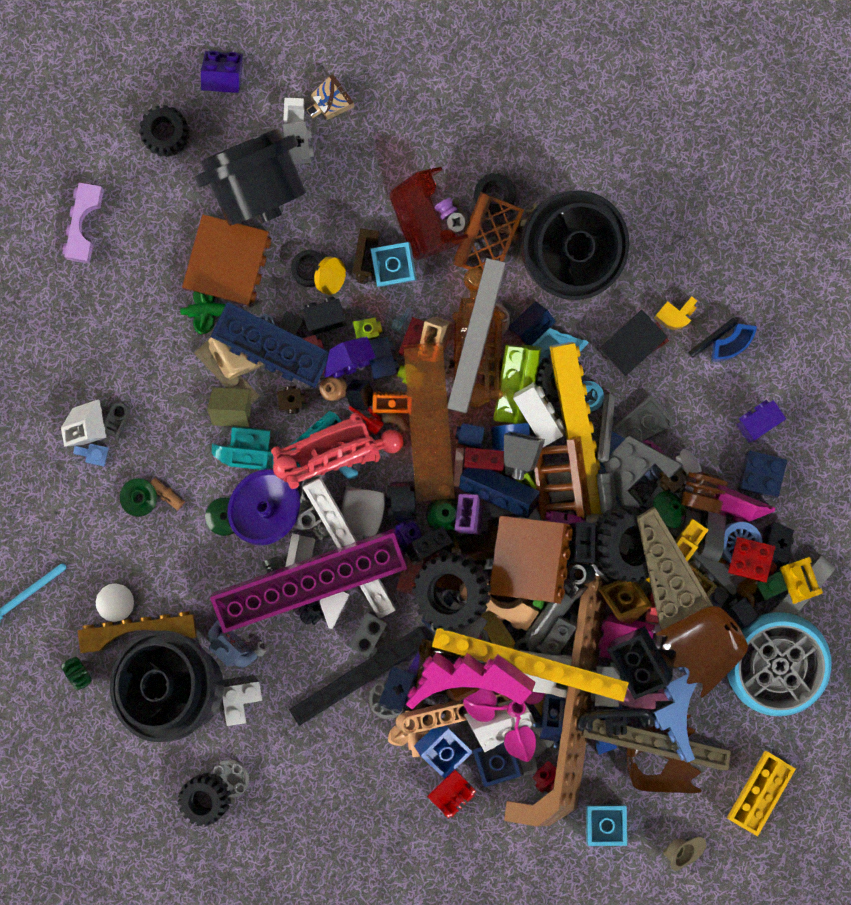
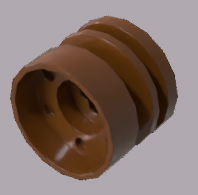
M689 472L688 477L696 479V482H686V485L694 488L693 492L683 493L681 504L720 514L723 501L715 497L716 494L725 495L726 491L718 489V486L727 487L728 482L712 474Z

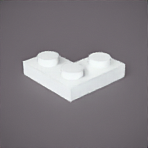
M260 681L224 687L223 705L227 726L246 723L245 703L263 701Z

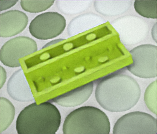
M506 345L493 417L495 421L514 424L528 423L513 398L514 393L534 382L536 384L542 351L540 346Z

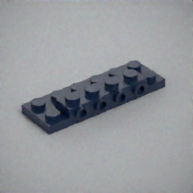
M229 302L226 303L210 336L230 347L229 351L238 356L242 353L248 356V361L256 365L258 361L265 364L264 369L275 373L277 370L283 373L281 377L291 382L293 379L298 380L313 388H316L326 367L329 355L328 351Z

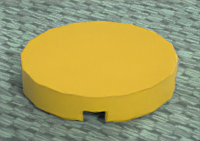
M332 256L325 257L320 261L318 271H315L314 282L319 291L332 295L338 292L344 284L346 269L341 259Z

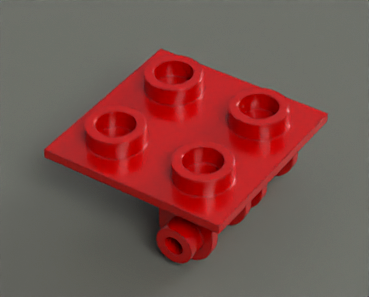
M737 537L728 573L767 583L775 546Z
M454 770L427 798L449 819L450 817L453 818L459 811L457 806L462 809L459 805L461 802L466 805L464 799L469 802L475 797L476 790Z

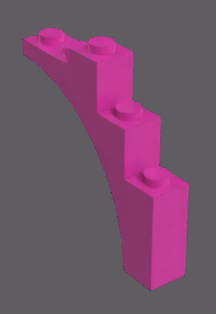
M436 652L433 657L429 656L423 663L425 667L422 672L423 676L418 681V687L413 686L407 694L409 699L406 705L413 709L430 695L457 687H476L491 690L521 705L532 693L536 682L498 654L493 660L490 658L483 665L468 653L463 658L459 657L453 664Z

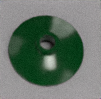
M132 479L126 482L120 491V504L124 511L131 516H145L151 513L156 506V489L145 479ZM139 494L143 495L142 501H139L137 498Z
M663 491L654 498L653 507L656 508L667 527L678 528L686 520V508L681 504L682 500L676 494Z
M218 498L207 507L205 513L206 524L217 535L227 536L234 533L228 521L230 498ZM226 513L227 519L222 520L220 515Z

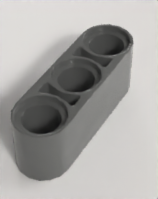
M705 511L701 524L708 529V532L699 543L698 555L718 562L724 548L726 516Z

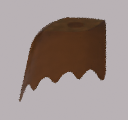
M710 606L697 611L656 634V636L666 635L668 637L662 650H675L676 659L673 666L686 667L689 670L690 674L687 684L702 683L701 698L713 690L740 662L748 650V644L740 627L721 607ZM730 622L736 626L738 632L732 627ZM727 625L730 630L727 631L724 626Z
M655 725L653 727L646 726L640 728L641 730L668 736L667 732L670 731L669 728L661 731L660 728L656 729ZM687 727L689 737L695 732V729ZM627 748L628 770L632 785L636 789L647 792H702L700 788L695 787L691 783L692 779L701 774V771L692 767L689 762L686 763L685 761L665 757L668 759V762L661 774L646 775L640 771L636 762L633 763V757H636L643 751ZM629 757H630V760H631V769H630V765H629Z

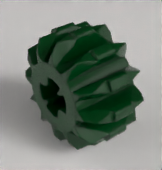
M78 657L70 658L62 664V670L74 689L80 690L92 682L90 674Z

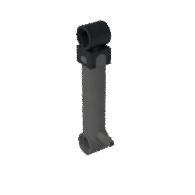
M590 564L574 565L570 569L569 575L564 580L563 588L565 595L561 604L549 602L523 638L516 641L514 645L515 650L527 651V644L529 652L550 654L541 648V644L558 618L563 617L576 598H581L588 587L585 584L591 583L594 580L596 573L593 566ZM581 571L584 573L583 578L581 577Z

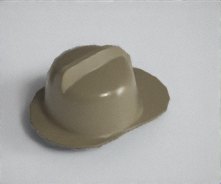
M695 837L688 841L681 838L673 840L663 850V854L671 862V869L678 871L696 861L706 849V840L703 837Z

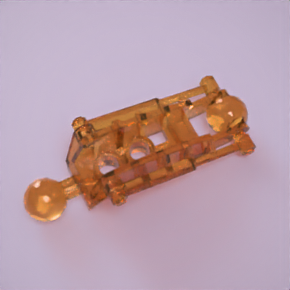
M472 268L465 273L463 281L465 287L470 290V298H460L459 312L452 314V319L455 321L454 380L483 270L480 268ZM496 305L484 346L485 356L481 358L477 375H485V386L481 383L474 384L469 403L472 407H480L486 402H490L491 398L502 399L503 391L499 390V371L502 350V319L505 318V312L499 311ZM492 363H495V372H492ZM495 376L494 390L491 391V377Z

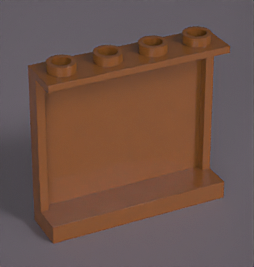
M202 214L182 288L189 292L194 291L250 307L251 303H255L257 292H254L255 287L260 285L262 274H259L261 266L264 267L266 264L267 256L264 255L266 248L269 249L272 238L269 237V232L238 223L229 226L226 220Z
M500 516L490 582L491 591H489V594L561 604L565 595L563 587L564 580L567 578V560L570 557L569 543L573 537L572 525Z

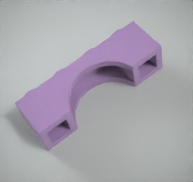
M79 183L78 188L75 187L73 198L76 200L75 205L71 206L70 209L72 220L71 225L68 224L66 230L68 241L63 246V254H65L64 257L67 260L90 264L93 244L84 238L82 222L89 212L101 208L104 192L101 186Z

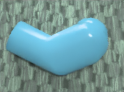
M344 466L339 468L343 476L349 480L356 479L358 476V471L352 467Z

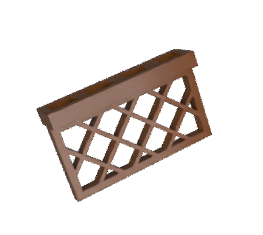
M481 192L453 259V264L482 275L483 265L486 261L481 262L478 253L486 249L489 250L492 260L499 258V261L503 262L524 209ZM490 202L498 203L501 211L491 215L488 209ZM510 209L519 211L516 219L508 222L505 212ZM503 213L506 223L496 227L492 217ZM490 219L494 228L483 232L482 222ZM508 225L510 234L508 237L501 239L498 229ZM495 231L499 241L489 245L485 235ZM483 236L487 246L476 250L474 246L475 239ZM501 243L503 248L502 254L494 257L490 247ZM476 254L479 264L475 266L467 265L468 257Z

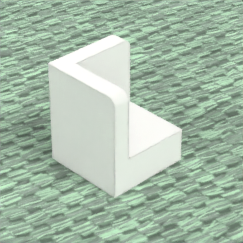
M285 98L284 124L304 122V99Z

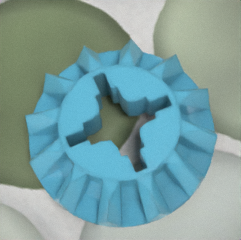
M585 381L583 384L585 383L587 394L592 389V397L595 399L588 401L590 412L595 411L603 403L604 392L597 383Z

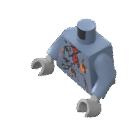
M219 620L208 631L209 650L228 667L238 666L244 668L257 659V656L262 657L268 647L266 649L260 648L263 641H260L254 648V651H252L232 631L223 634Z

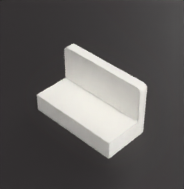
M292 533L286 566L312 558L315 539Z

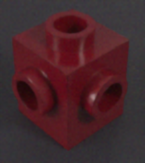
M549 761L537 769L532 777L536 782L534 786L542 794L544 792L549 793L554 789L557 768Z

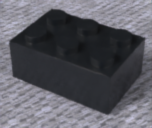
M645 626L610 642L607 651L623 680L629 682L628 689L634 699H638L670 684L673 675Z

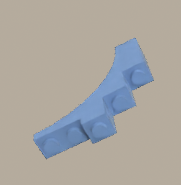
M677 667L680 673L684 672L685 675L670 682L665 687L666 689L663 690L667 699L672 700L673 703L652 714L656 729L660 728L663 731L669 728L670 731L667 733L672 743L676 742L679 748L676 750L681 761L685 760L688 763L694 760L695 757L689 745L687 734V711L690 698L697 683L687 684L690 674L689 670L686 667Z

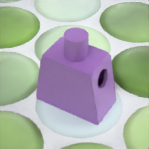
M459 494L455 522L456 531L462 534H481L484 508L478 495Z

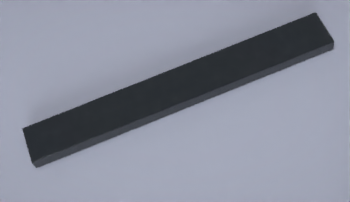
M420 627L416 628L289 709L297 724L299 726L418 651L422 638H426Z

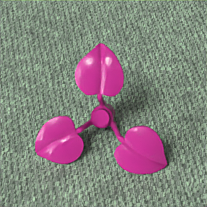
M481 688L479 691L463 699V704L468 714L478 721H491L495 716L494 710H507L511 717H516L515 731H509L505 736V749L513 757L525 762H529L532 759L536 748L535 734L529 727L523 726L519 729L518 725L521 719L520 715L526 710L525 703L537 704L543 699L545 693L532 692L521 705L512 701L508 705L499 707L495 706L497 698L491 690Z

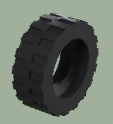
M490 173L485 175L476 184L474 191L475 202H477L481 192L486 193L489 187L499 186L504 191V199L502 201L514 205L516 188L511 179L509 180L506 175ZM490 203L488 209L491 215L501 211L499 204Z

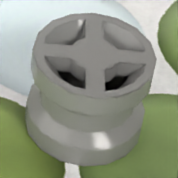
M453 213L448 217L447 225L454 232H462L466 230L469 218L464 213Z

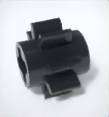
M317 602L303 605L298 610L301 613L300 619L305 624L312 623L316 625L323 617V614H321L322 608Z

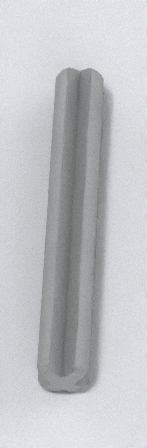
M612 394L604 395L597 455V459L600 462H607L609 460L615 397Z

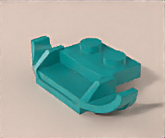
M232 426L231 445L227 444L225 446L212 443V454L220 462L230 467L259 470L273 468L274 462L272 460L274 456L271 453L272 449H269L271 430Z

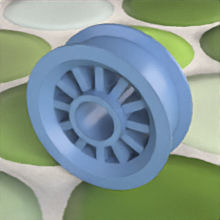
M732 522L725 526L724 548L721 556L724 560L731 563L737 537L762 543L760 532L752 524Z

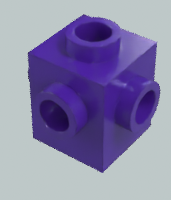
M403 521L395 526L403 553L406 552L404 549L406 546L422 537L420 528L414 521L409 523Z

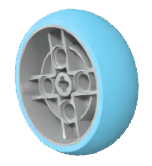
M774 612L759 616L741 629L747 644L751 643L755 648L750 659L751 672L742 678L741 659L727 675L733 691L745 705L765 715L788 716L805 710L817 701L830 679L832 663L828 644L816 626L800 616L785 612ZM785 627L795 629L801 633L792 639L787 636L768 637L765 631ZM770 645L771 651L763 653V648ZM798 648V654L790 656L791 650ZM815 651V671L810 682L806 685L803 680L808 668L807 656ZM780 661L782 665L780 668H778L776 662ZM761 673H768L766 679L759 680V676ZM794 675V681L787 683L788 676ZM763 690L775 693L789 691L792 697L783 700H767L757 695Z

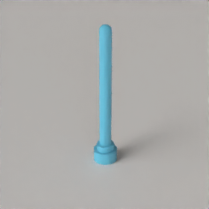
M61 563L1 607L0 622L3 619V615L66 570V565Z

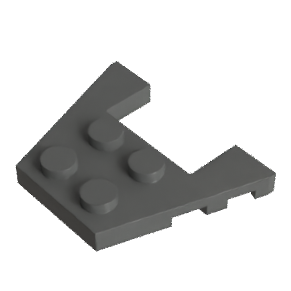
M628 436L609 455V460L602 462L607 472H614L616 493L621 504L640 508L642 504L630 492V489L655 464L669 478L683 466L682 463L671 459L666 454L653 449L633 436Z

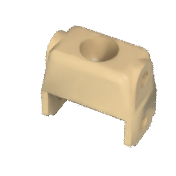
M213 338L208 340L210 344L209 350L223 375L228 379L247 374L264 365L259 361L257 365L248 361V356L242 353L240 356L229 351L230 347Z

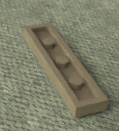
M208 341L194 352L226 388L251 389V404L260 397L241 375L233 379H228L223 375L209 350L210 344Z

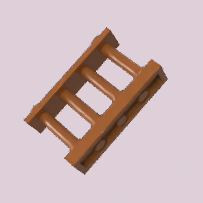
M581 436L568 439L566 445L543 447L534 469L537 490L540 491L537 508L538 513L541 515V520L545 519L546 513L550 511L575 510L577 517H584L590 514L591 508ZM567 453L569 454L570 462L569 464L545 466L543 454ZM570 472L572 475L571 483L547 485L546 473ZM572 491L574 493V502L550 504L549 492Z

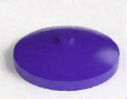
M260 470L248 475L236 486L229 500L228 521L233 532L239 538L252 545H268L280 540L292 529L299 515V491L297 488L291 489L288 482L278 478L273 470Z

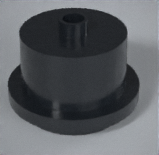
M279 128L200 161L204 172L195 176L199 188L210 184L229 226L258 216L261 223L270 221L282 215L279 206L306 193L289 152L290 149L299 144L294 134L283 138Z
M583 190L562 191L546 198L528 217L521 235L522 259L532 280L547 293L568 300L591 298L608 289L622 273L629 253L628 229L618 209L604 197Z
M165 630L148 632L131 641L118 656L110 679V697L118 719L132 734L152 742H172L193 733L197 728L210 721L216 714L224 693L222 672L215 659L189 636Z

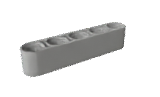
M822 555L816 559L817 561L814 565H811L819 588L836 569ZM804 573V577H805V579H806L807 585H808L809 590H810V592H811L812 589H811V586H810V584H809L807 575H806V573ZM786 593L779 601L780 604L776 608L774 607L770 613L785 612L796 615L809 599L793 604L790 594ZM785 627L770 629L766 632L771 636H778Z

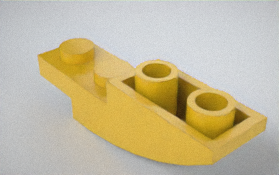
M693 518L690 519L675 540L686 561L691 558L698 548L697 545L708 532L706 527ZM649 577L645 579L646 581L651 583Z

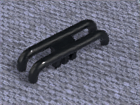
M643 708L584 712L578 719L577 728L579 731H584L585 729L591 731L595 719L605 718L607 736H612L613 734L626 735V717L636 716L641 727L646 725L653 727L655 722L652 713Z

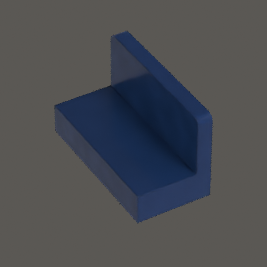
M535 301L509 328L519 336L525 345H532L556 321L546 308Z

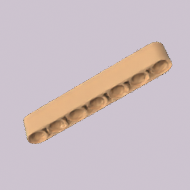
M492 691L496 695V698L500 697L499 703L512 700L504 695ZM463 699L458 702L450 701L402 713L396 719V726L407 734H413L465 721L467 719L464 714L468 712L464 707V712L459 714L460 708L464 706ZM446 710V716L441 719L442 712ZM428 715L427 722L423 723L424 716ZM410 719L409 726L405 728L406 720Z

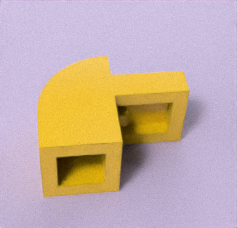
M691 296L680 311L667 301L654 319L668 329L678 330L684 328L691 322L686 314L691 316L697 307L694 305L697 300Z

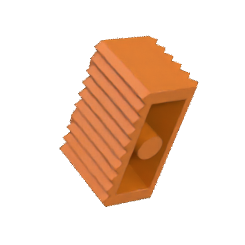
M374 391L373 413H411V392Z

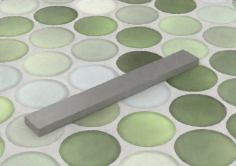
M486 258L447 407L450 410L463 413L468 411L506 266L505 262Z

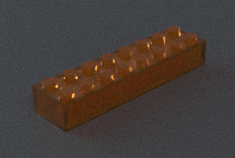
M439 342L404 345L416 501L455 498L443 344Z

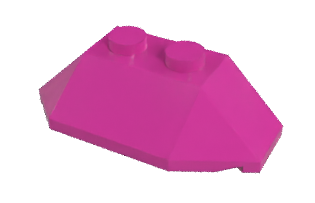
M718 486V489L726 491L725 495L716 494L715 497L723 501L720 514L732 516V520L735 522H750L770 514L776 509L773 506L725 486Z

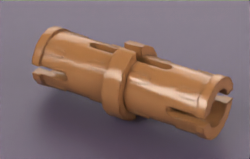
M156 477L150 482L155 487L162 501L165 500L177 511L185 503L184 500L173 492L172 488L166 487Z

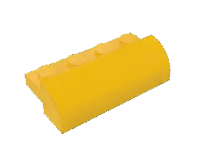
M764 751L729 812L727 819L758 836L796 768L773 754Z

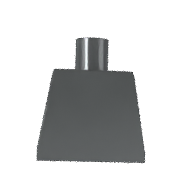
M511 431L504 434V465L513 467L512 478L523 480L525 471L535 469L545 439Z

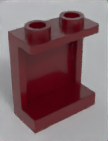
M466 448L464 470L466 468L487 469L502 474L504 451Z

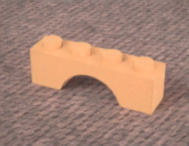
M462 582L459 587L460 594L467 601V588L464 582ZM491 596L490 602L486 605L488 607L486 611L489 610L495 613L494 615L502 621L506 619L518 630L522 628L527 631L539 613L538 608L532 602L523 598H518L511 602H500Z

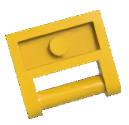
M810 557L780 567L793 604L823 594V590L819 588L810 563L812 561ZM802 565H803V567H804V570H805V573H806V575H807L809 584H810V586H811V589H812L811 592H810V590H809V587H808V585H807V582H806V579H805V577H804L803 571H802V569H801V566H802Z

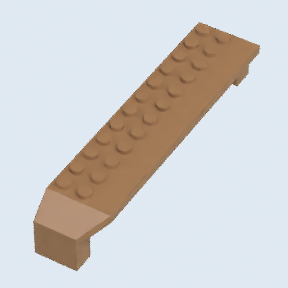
M570 563L569 566H567L568 575L570 569L574 565H579L578 563ZM581 571L582 578L584 577L583 571ZM597 573L591 583L585 584L588 588L580 598L571 666L591 672L595 670L598 663V644L602 634L601 627L606 606V600L600 593L599 588L608 585ZM568 686L554 789L537 803L520 800L507 801L504 821L536 827L550 826L578 808L587 738L581 737L582 731L578 730L577 723L579 717L584 712L591 711V692Z

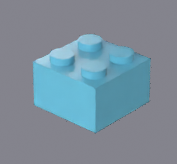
M410 242L371 249L377 287L417 281Z
M625 804L586 805V844L588 846H627V806Z

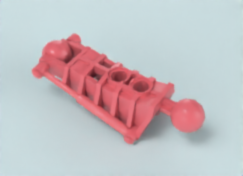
M353 413L349 419L311 434L306 439L282 449L278 446L274 447L271 450L274 456L273 471L278 478L288 482L291 489H296L299 486V482L320 474L324 475L331 470L337 471L340 467H352L353 464L357 463L362 465L369 461L379 462V450L383 449L387 453L400 451L404 443L403 436L396 430H387L383 432L380 439L374 440L373 437L369 436L362 418L358 413Z

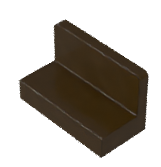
M748 578L737 584L736 598L740 600L746 597L754 609L758 581Z

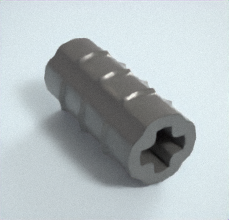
M614 472L596 474L601 513L618 506Z

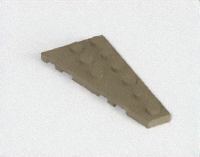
M652 507L639 515L637 521L660 630H663L693 613L713 605L656 508Z

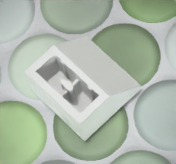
M100 400L72 408L61 427L64 447L85 445L106 438Z

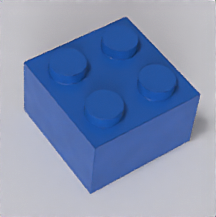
M449 725L431 729L414 745L419 755L444 779L473 753L467 743Z

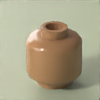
M334 376L327 377L320 384V393L326 400L339 401L346 395L347 384L340 377L335 379Z

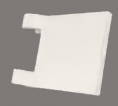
M519 650L571 666V656H557ZM525 674L536 682L532 692L553 694L566 698V686L556 685V682Z

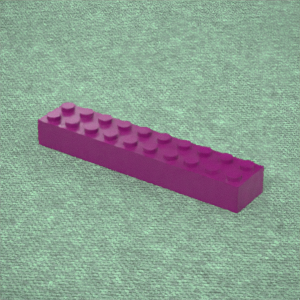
M394 528L218 590L211 594L210 599L224 634L406 570L408 564Z

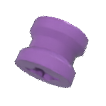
M451 197L435 206L436 211L440 212L442 220H446L451 214L458 212L457 207H454Z

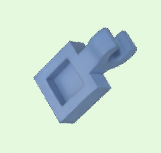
M89 444L88 449L75 446L73 454L85 456L86 463L105 467L109 448Z

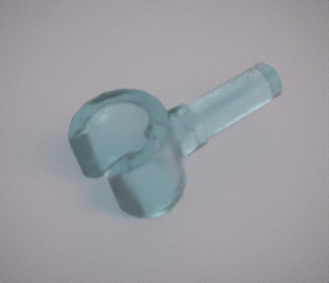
M408 308L400 320L394 318L391 329L400 331L412 309Z

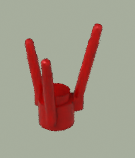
M352 406L348 407L349 410L353 413H358L366 421L365 426L367 427L368 434L371 435L373 433L376 436L384 425L381 421L382 418L373 413L370 407L367 409L373 416L367 418Z

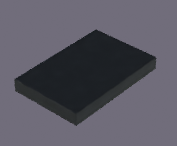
M641 309L599 349L626 377L668 337Z

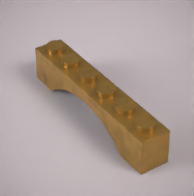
M190 611L180 612L178 617H171L170 614L159 615V619L152 620L151 617L140 618V622L133 623L132 619L121 620L120 625L106 622L101 623L102 627L94 628V624L82 626L83 630H77L80 653L102 651L117 637L137 630L173 631L182 633L190 638H198L195 615H190Z

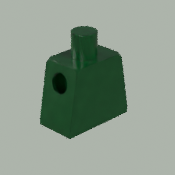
M781 570L768 575L767 583L758 581L756 603L765 601L787 590Z

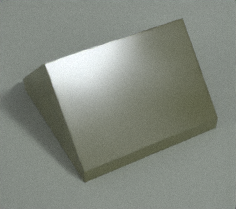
M213 387L207 408L212 425L250 427L251 389Z

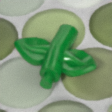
M194 292L193 300L195 304L181 307L180 313L181 315H188V318L194 317V329L198 334L202 335L213 329L215 325L213 316L220 317L226 304L213 303V296Z

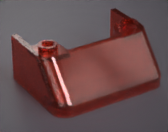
M442 167L416 172L392 189L390 193V199L406 241L411 243L413 258L416 260L425 259L453 248L469 238L468 234L456 237L452 230H443L430 196L435 193L436 189L433 176L442 171Z

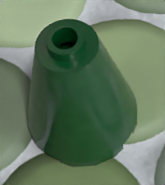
M441 496L434 499L428 505L426 520L432 530L443 526L447 534H450V530L454 529L456 531L455 522L458 501L455 498ZM443 510L449 511V515L447 517H444L442 515Z

